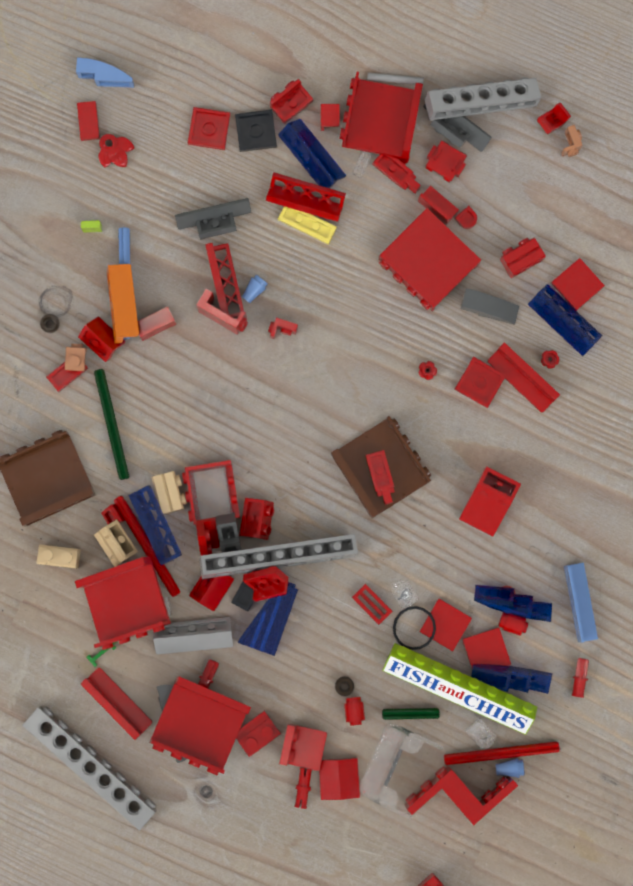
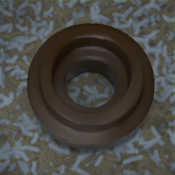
M53 314L43 316L40 321V326L46 333H54L60 325L59 319ZM49 321H53L52 327L47 326Z
M340 677L335 683V690L341 696H348L354 690V682L349 677ZM344 682L348 684V689L346 690L341 689V684Z

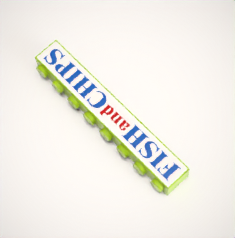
M394 643L382 670L525 735L536 717L537 706Z

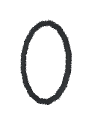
M418 606L407 607L400 611L393 624L395 639L401 646L410 650L422 649L429 645L436 632V624L432 614L425 608ZM412 609L424 611L429 615L433 623L432 636L427 643L418 647L406 646L396 635L397 620L404 612Z

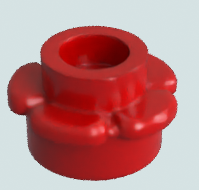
M553 350L543 352L541 358L543 366L552 369L555 365L559 364L560 359L557 352Z
M427 361L420 364V370L418 371L420 377L430 380L437 374V368L433 362Z

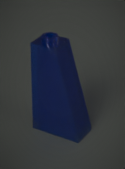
M288 582L285 595L269 598L240 637L238 643L275 656L298 589L295 588L296 584Z

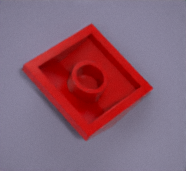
M358 758L321 761L319 770L321 800L360 798Z

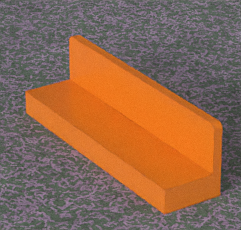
M130 264L108 265L107 281L114 343H122L124 337L139 336L132 270Z

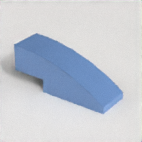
M77 57L76 73L78 78L95 79L97 86L134 88L132 77L118 68L101 61Z

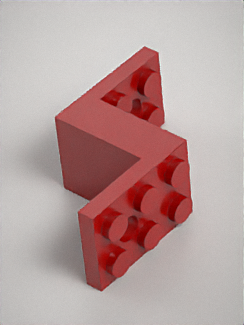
M443 766L435 773L436 777L430 781L428 779L420 786L421 790L417 794L414 792L405 799L407 803L404 805L410 814L413 815L443 789L468 820L475 825L517 788L518 785L511 777L507 776L505 778L503 776L495 783L496 787L492 791L489 789L481 795L482 799L478 801L449 766L446 768Z

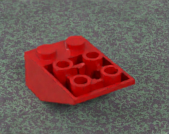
M486 466L459 520L493 537L512 504L521 483Z

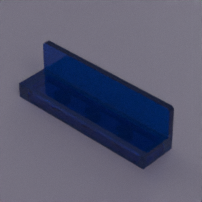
M301 119L289 122L278 134L318 185L331 188L338 180L346 177L343 170Z

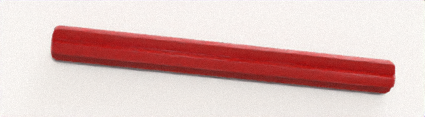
M123 496L115 498L114 503L146 556H151L154 569L172 597L177 596L181 592L126 500Z
M555 741L445 754L444 763L445 765L556 753L560 751V746Z

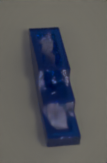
M475 585L474 601L482 605L527 619L551 622L552 603L535 602L531 595L514 594V588Z
M473 664L471 677L506 692L509 689L528 693L530 689L548 694L553 673L514 666Z

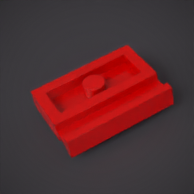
M264 710L240 728L236 739L250 757L281 733Z

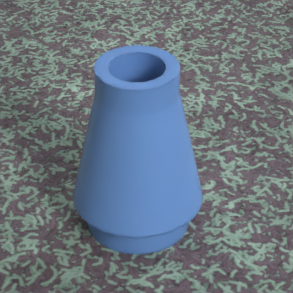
M256 274L254 278L251 277L241 297L251 303L267 289L265 287L268 283Z
M516 758L496 764L497 776L517 778L524 776L523 760Z

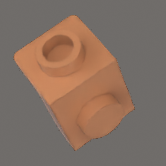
M575 125L567 127L565 131L570 146L563 149L561 152L562 157L577 155L583 146L581 132L579 129L576 130Z
M72 343L71 347H66L65 370L85 371L88 348H83V344Z

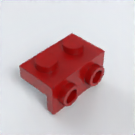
M297 79L295 82L294 80L289 82L284 91L281 93L277 92L271 97L270 108L284 124L313 102L311 95L301 85L300 79Z
M270 566L266 569L256 570L243 575V582L254 590L253 600L255 602L287 593L289 577L276 566Z

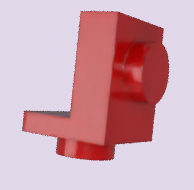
M558 103L552 110L541 115L537 122L548 135L562 127L571 118V115L562 103Z

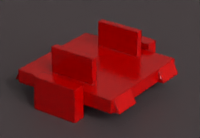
M441 140L438 147L434 145L427 155L429 161L426 164V169L438 173L444 177V180L450 183L454 176L459 178L466 164L463 162L467 155Z

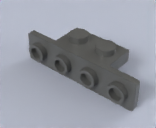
M465 116L433 120L430 124L436 132L443 134L452 144L461 147L467 141L482 152L492 139L489 134Z
M245 198L176 214L175 219L179 230L197 226L201 240L237 231L234 217L251 213L249 199Z

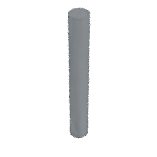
M368 72L367 80L423 84L424 77Z

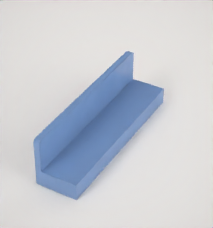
M584 563L564 566L577 641L583 643L596 640L598 636Z

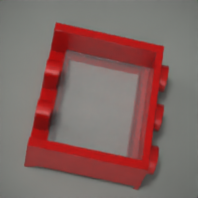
M231 460L185 467L182 477L184 484L188 485V491L185 492L187 503L191 504V510L188 511L190 522H193L196 526V520L215 518L216 520L215 516L235 513L236 519L240 518Z

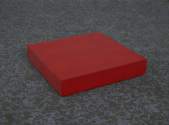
M193 107L188 145L225 150L231 113Z
M581 258L576 260L551 282L575 311L605 286Z
M473 356L454 390L488 408L507 375Z
M438 598L430 612L436 624L433 640L453 652L472 618ZM428 615L419 632L430 638L433 632V623Z
M499 627L462 639L474 676L511 665Z

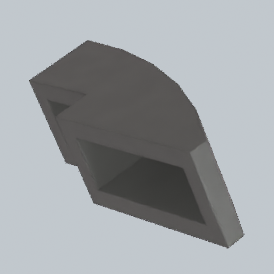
M466 288L460 309L477 313L478 316L515 325L519 306L498 297Z
M235 513L215 516L222 553L242 550Z

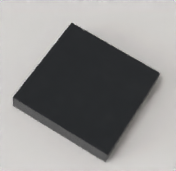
M272 109L235 114L240 152L277 148Z

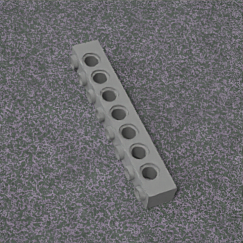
M355 534L203 555L200 556L199 562L202 579L258 571L270 566L283 568L353 558L358 554Z
M38 707L22 726L140 831L157 811L154 808L156 805L149 798L145 800L140 795L141 791L136 786L128 785L125 782L127 780L125 776L120 772L115 773L111 769L112 765L107 760L98 758L96 750L91 746L86 747L82 743L83 739L78 734L69 732L67 730L68 725L62 720L57 721L53 717L54 713L48 707ZM45 722H49L52 725V730L49 733L43 729ZM59 735H64L67 739V743L64 746L60 745L57 741ZM74 748H78L81 751V757L78 759L72 755ZM88 761L95 763V771L91 772L87 769L86 764ZM103 774L110 777V784L105 785L102 783L101 776ZM116 788H123L125 790V797H118L115 793ZM131 801H137L140 804L138 811L131 809Z

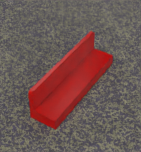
M505 342L487 361L493 368L507 375L505 379L541 413L560 396L549 383Z
M100 667L80 683L134 740L153 723Z

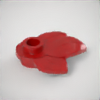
M105 134L99 141L101 150L98 158L104 168L109 166L111 162L119 167H126L128 160L126 152L132 151L134 145L125 137L116 138L112 134ZM106 140L112 141L111 147L106 146Z

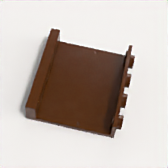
M390 416L340 449L331 452L334 461L371 518L376 517L431 481L429 477L432 476L427 467H422L420 464L421 458L416 450L412 451L409 447L411 443L405 434L402 435L398 430L400 425L396 419H391ZM382 450L385 451L395 491L390 493L393 503L385 505L383 497H378L377 492H375L365 457L367 454Z
M56 431L51 434L52 437L46 440L45 438L36 440L33 446H23L18 448L15 454L0 456V471L21 516L19 520L24 527L96 495L67 431Z

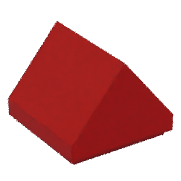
M111 504L101 512L107 524L118 520L119 523L125 521L116 504Z

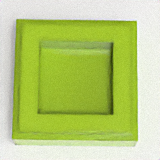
M99 220L82 221L81 229L83 233L102 232V224Z

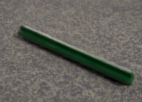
M98 369L94 371V376L118 477L120 480H126L130 476L105 371Z

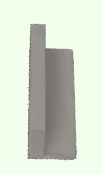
M230 617L174 622L164 626L165 630L156 633L153 631L156 654L233 647Z

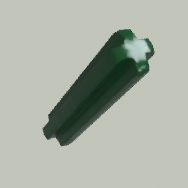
M438 708L382 710V718L384 720L438 719L440 717V710Z

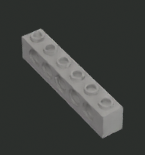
M524 77L514 81L508 79L498 83L487 82L482 85L470 84L466 87L452 86L442 90L438 88L432 89L427 93L425 104L429 120H438L537 107L541 100V94L537 79Z

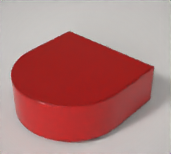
M468 205L454 219L462 228L471 229L477 222V214Z

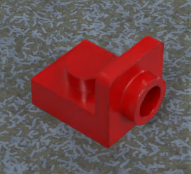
M276 317L275 322L271 321L268 332L271 333L270 338H275L278 329L284 335H296L298 324Z

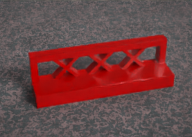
M273 172L266 201L338 222L346 193ZM276 180L282 181L286 186L275 185ZM294 187H302L304 191L298 192L294 189ZM311 192H319L322 196L315 197ZM330 197L340 198V204L332 202Z
M213 243L205 244L220 310L233 318H238L242 310L244 311L229 244L213 246ZM226 249L227 256L223 261L216 258L215 251ZM223 266L231 270V274L227 279L220 275ZM227 284L235 287L232 297L224 293ZM231 302L239 305L240 312L229 314L228 307Z

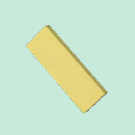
M285 206L278 217V221L328 245L337 229V226L312 214Z

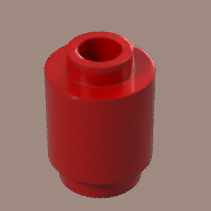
M503 612L498 627H501L504 631L521 636L522 633H526L529 622H526V617L511 612Z
M361 697L346 698V703L344 704L346 722H350V726L362 725V721L365 720V712Z

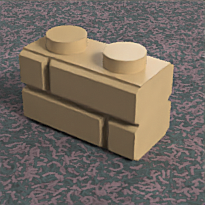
M174 471L153 476L152 481L161 515L184 510V505L187 504L185 494L180 493L179 486H182L180 475H176Z
M118 520L108 524L94 534L114 567L138 553Z
M39 544L37 564L78 569L81 550Z

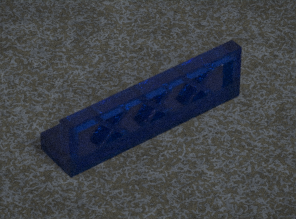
M549 284L542 288L528 303L542 319L582 356L603 336ZM546 291L552 298L547 296L544 292Z
M148 485L128 495L160 565L168 564L182 556L151 486ZM146 491L150 498L148 503L143 495ZM151 510L156 511L158 515L157 520H155ZM159 527L165 530V538H163ZM167 545L173 547L174 555H171Z

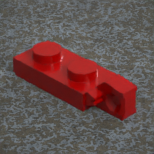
M380 154L374 160L372 165L404 190L408 188L415 194L420 189L421 185L415 181L416 176L413 174L414 172L396 157Z
M382 450L365 455L377 496L383 497L385 505L392 504L393 501L390 493L395 492L394 483L385 451Z

